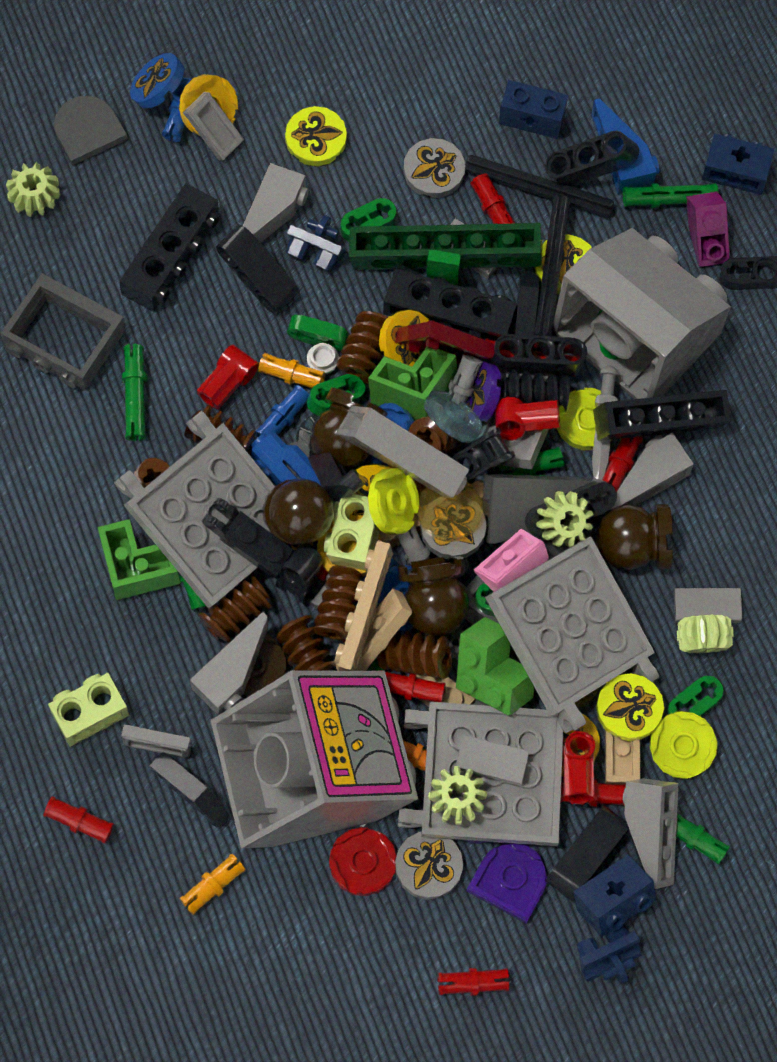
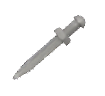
M605 366L600 371V375L603 376L601 394L595 399V407L605 402L618 401L614 396L615 378L619 377V373L613 366ZM596 427L592 455L593 477L602 480L608 465L610 440L598 441Z

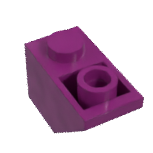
M717 191L686 196L688 226L698 266L723 264L726 260L730 259L726 202Z

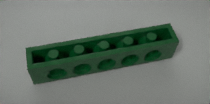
M541 223L350 227L349 258L353 270L427 269L429 250H437L461 255L460 268L542 267Z

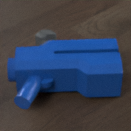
M300 430L298 442H293L289 445H286L275 432L269 435L262 434L252 443L251 458L275 485L280 484L284 480L303 478L320 484L308 460L311 437L306 431Z

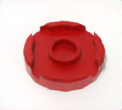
M359 827L348 830L337 838L330 852L329 867L332 878L341 889L352 895L369 896L379 893L389 885L395 875V860L397 856L393 844L386 835L369 828Z

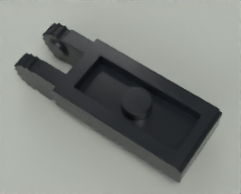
M217 498L213 503V507L228 518L231 523L227 527L216 517L206 514L202 520L204 526L218 535L220 541L268 576L276 577L293 549L242 511L239 512L235 506L222 498Z

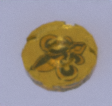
M466 482L463 490L458 495L455 494L453 498L441 496L427 487L421 492L419 497L418 521L423 530L432 538L443 542H458L470 537L478 529L483 516L482 499L468 482Z

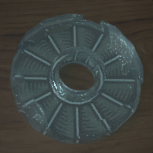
M441 390L432 391L423 403L430 419L451 437L461 442L474 443L482 434L481 429L483 428L476 413L461 401L458 405L451 401L453 398L452 394Z

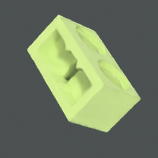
M353 494L350 497L341 498L340 502L336 501L334 503L333 521L335 522L332 533H327L324 552H327L326 555L332 564L367 570L364 568L368 551L375 549L380 530L372 520L368 497ZM353 511H365L360 520H349L350 514ZM346 542H357L353 551L348 553L341 551L342 546Z
M109 673L102 676L96 674L89 677L80 688L72 692L71 690L62 691L53 698V702L48 704L69 747L129 716L127 706ZM106 693L111 696L110 701L105 705L94 703L95 697L99 694ZM70 709L81 711L79 718L74 721L65 720L64 715Z

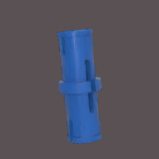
M295 385L293 390L279 405L275 404L271 409L272 414L255 430L256 437L258 438L262 434L269 435L272 432L278 435L285 426H291L295 421L293 417L307 403L309 393L301 386Z

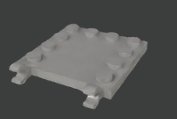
M201 411L186 424L195 435L203 439L145 488H143L130 470L117 479L114 484L123 494L130 498L124 504L125 508L205 605L210 608L257 567L220 541L218 535L204 526L203 518L206 514H209L222 521L227 527L229 526L231 521L213 507L215 500L222 498L235 506L239 512L242 511L269 531L263 521L262 508L266 495L275 486L224 423L215 428L206 414Z
M591 536L485 597L550 716L559 713V723L565 733L573 729L577 730L586 724L585 718L576 707L575 702L629 668H633L632 674L644 676L651 682L659 678L656 668L648 658L655 652Z
M430 702L429 711L405 710L404 728H428L423 810L399 809L398 827H422L421 837L558 846L563 729L559 723V713L550 716L548 711L544 709L519 708L508 716L491 706ZM463 735L529 751L521 786L472 775L471 781L482 778L483 785L479 789L487 792L486 799L480 800L484 805V810L482 812L473 810L475 814L474 821L470 822L462 815L461 825H456L455 816L450 815L449 820L445 823L442 821L444 810L439 813H433L432 806L436 802L428 799L429 792L435 791L431 786V782L433 779L442 780L440 772L443 769L453 776V769L456 766ZM460 771V775L465 776L466 772ZM452 790L451 799L457 797L460 801H463L464 792L458 794L455 790Z

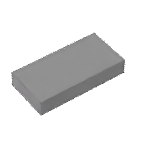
M203 92L183 112L218 160H224L244 140L209 92Z
M675 588V623H678L684 617L711 614L727 616L731 619V623H741V588Z
M124 724L121 736L125 746L158 753L164 751L167 755L182 758L190 757L192 745L189 737Z
M463 735L456 766H459L462 772L472 769L474 775L521 786L529 751Z

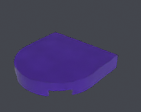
M518 843L500 845L491 849L485 855L466 892L527 924L544 892L545 880L547 878L546 869L539 854L529 846Z

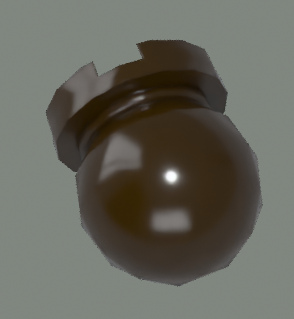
M331 387L330 392L327 393L324 399L330 404L331 408L321 413L312 426L310 439L312 450L315 455L330 452L342 464L344 470H351L362 464L370 454L336 435V432L351 406H363L351 401L354 396L353 394ZM368 402L366 407L372 408L381 415L387 417L388 413L386 411Z
M305 478L284 480L276 485L266 495L262 508L263 521L269 531L282 542L292 545L312 544L323 538L331 528L334 518L333 500L328 491L318 482Z
M655 504L654 512L651 514L642 507L630 505L612 509L602 518L596 533L597 545L603 559L616 568L627 570L644 567L651 560L656 562L657 569H671L673 550H668L666 534H673L671 509L668 507V504Z
M456 556L454 557V563H444V557L411 562L412 569H407L405 565H399L397 567L399 581L410 584L404 594L413 612L409 616L408 622L417 631L426 635L443 636L454 632L464 622L469 611V596L466 587L457 578L458 574L465 572L464 558Z

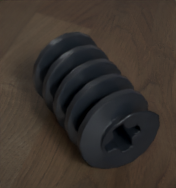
M511 369L507 378L504 373L501 399L515 397L525 403L558 400L559 407L563 406L566 413L570 393V380L568 375H562L559 382H557L556 375L550 373L545 381L542 372H537L532 380L529 371H524L519 379L517 370Z

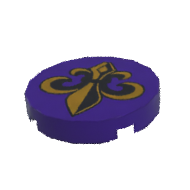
M482 361L472 386L474 389L473 394L468 397L463 408L462 416L471 425L481 426V422H487L497 408L501 395V387H497V379L501 380V373L498 366L492 363Z

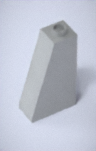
M351 406L336 432V435L391 467L403 470L405 475L411 476L412 479L441 496L453 498L466 485L467 478L465 476L469 471L468 468L372 408Z

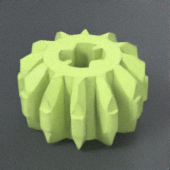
M36 161L33 168L28 169V166L23 163L22 172L12 171V179L7 180L6 183L7 190L9 191L7 197L9 202L14 203L15 210L18 213L26 210V214L31 217L33 212L38 210L43 216L45 213L44 207L54 209V199H59L60 191L57 188L59 181L56 175H52V171L48 166L41 169L40 164Z
M557 491L555 493V501L549 497L544 498L548 508L546 510L542 508L537 510V513L544 516V519L536 523L538 528L545 529L542 534L543 539H552L553 545L560 547L563 543L568 547H572L575 544V538L580 541L586 540L582 531L583 529L591 530L593 528L590 523L586 522V519L594 515L591 510H584L588 501L584 498L577 499V493L571 491L566 496L563 492ZM565 513L569 514V519L564 520V525L560 524V520L565 518Z
M699 615L684 617L678 622L677 641H679V649L684 652H719L727 650L733 645L732 637H734L731 619L727 616Z
M454 766L453 776L443 769L440 772L442 780H432L431 786L435 791L429 792L428 799L436 802L432 806L433 813H439L444 810L443 822L446 823L450 815L455 816L456 825H461L462 815L472 822L475 820L473 810L476 812L484 810V805L480 800L486 799L487 792L479 789L483 785L482 778L471 781L472 769H468L465 776L460 775L459 766ZM452 790H455L458 794L464 792L463 801H460L457 797L451 799Z

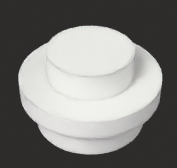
M319 343L308 351L307 364L309 368L329 374L336 369L339 356L336 349L331 345Z

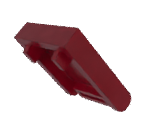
M435 321L400 327L397 331L395 343L406 347V351L414 354L418 352L423 353L426 347L434 350L440 349L456 355L457 364L461 362L463 354L471 355L478 359H488L494 356L493 343Z

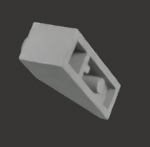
M270 163L243 224L260 243L295 215L299 205L304 206L309 194V189L306 188L305 175Z
M673 433L664 438L659 435L645 445L646 448L616 492L617 500L615 505L606 511L605 515L614 508L626 505L637 506L690 476L694 464Z
M264 612L190 679L191 689L217 715L243 700L241 696L245 692L269 627L268 616Z
M645 778L626 781V788L623 792L624 816L645 873L654 881L655 889L674 885L679 783Z

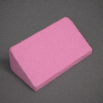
M520 529L477 566L474 571L494 592L546 562L549 556L543 541Z

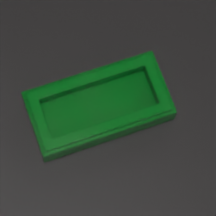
M429 250L426 277L432 279L437 277L443 278L451 284L458 286L461 255Z

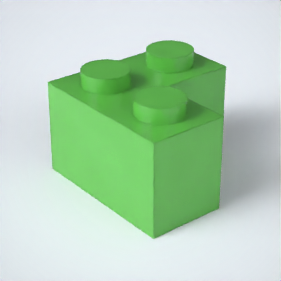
M426 347L413 367L384 356L368 378L371 403L377 406L384 403H394L409 411L413 420L429 416L425 410L424 403L426 400L431 399L436 400V403L437 401L444 402L450 390L448 388L450 380H454L457 373L456 355L440 349L434 350ZM428 401V403H429L430 405H432L435 409H437V410L439 409V408H436V405H435V404H431V403H432L431 401ZM426 405V408H427V409H429V410L435 412L434 409H432V408L430 409L429 405H428V406Z
M130 519L97 527L116 600L180 584L178 571L157 545L137 549Z
M484 617L460 634L456 689L510 716L533 699L534 685L523 665L509 658L510 642L499 623Z

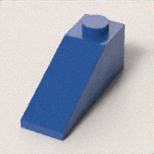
M601 99L594 100L591 116L598 136L617 130L632 139L639 147V156L634 164L611 173L617 194H622L624 187H650L655 182L656 174H659V164L656 156H651L648 145ZM624 144L618 148L617 153L623 149Z

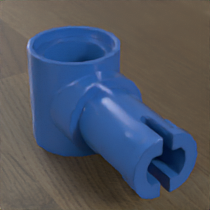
M182 78L178 88L172 93V101L168 109L170 115L162 131V136L167 140H171L173 135V142H180L185 128L180 115L179 105L184 87L192 80L190 78Z

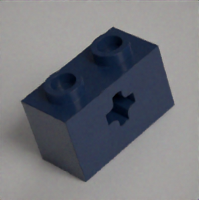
M508 80L500 107L499 124L558 139L566 114L569 95Z
M714 133L702 180L762 195L775 149L767 147L760 142L750 143L739 140L729 134L719 135Z
M629 855L573 891L577 911L601 937L610 931L618 930L624 925L625 921L638 912L646 911L656 901L654 881Z

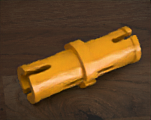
M264 353L259 363L258 371L260 373L283 379L289 385L296 383L312 389L313 386L325 380L324 371L306 367L294 359L288 361Z
M230 854L210 874L205 872L201 876L203 880L179 898L183 905L188 907V911L192 915L215 895L219 897L224 893L223 888L242 872L246 871L241 862L235 865L238 859L233 854Z

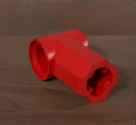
M234 344L230 345L218 359L215 370L197 389V395L207 405H211L212 408L219 410L240 385H246L253 378L259 368V362Z
M506 397L499 400L496 408V428L500 427L502 430L500 434L502 439L513 441L521 438L525 431L561 428L558 400L524 404L515 397Z
M575 731L569 734L562 753L564 800L569 801L571 804L580 805L593 802L594 751L596 745L593 737L583 731ZM572 749H581L585 752V755H576L572 752Z

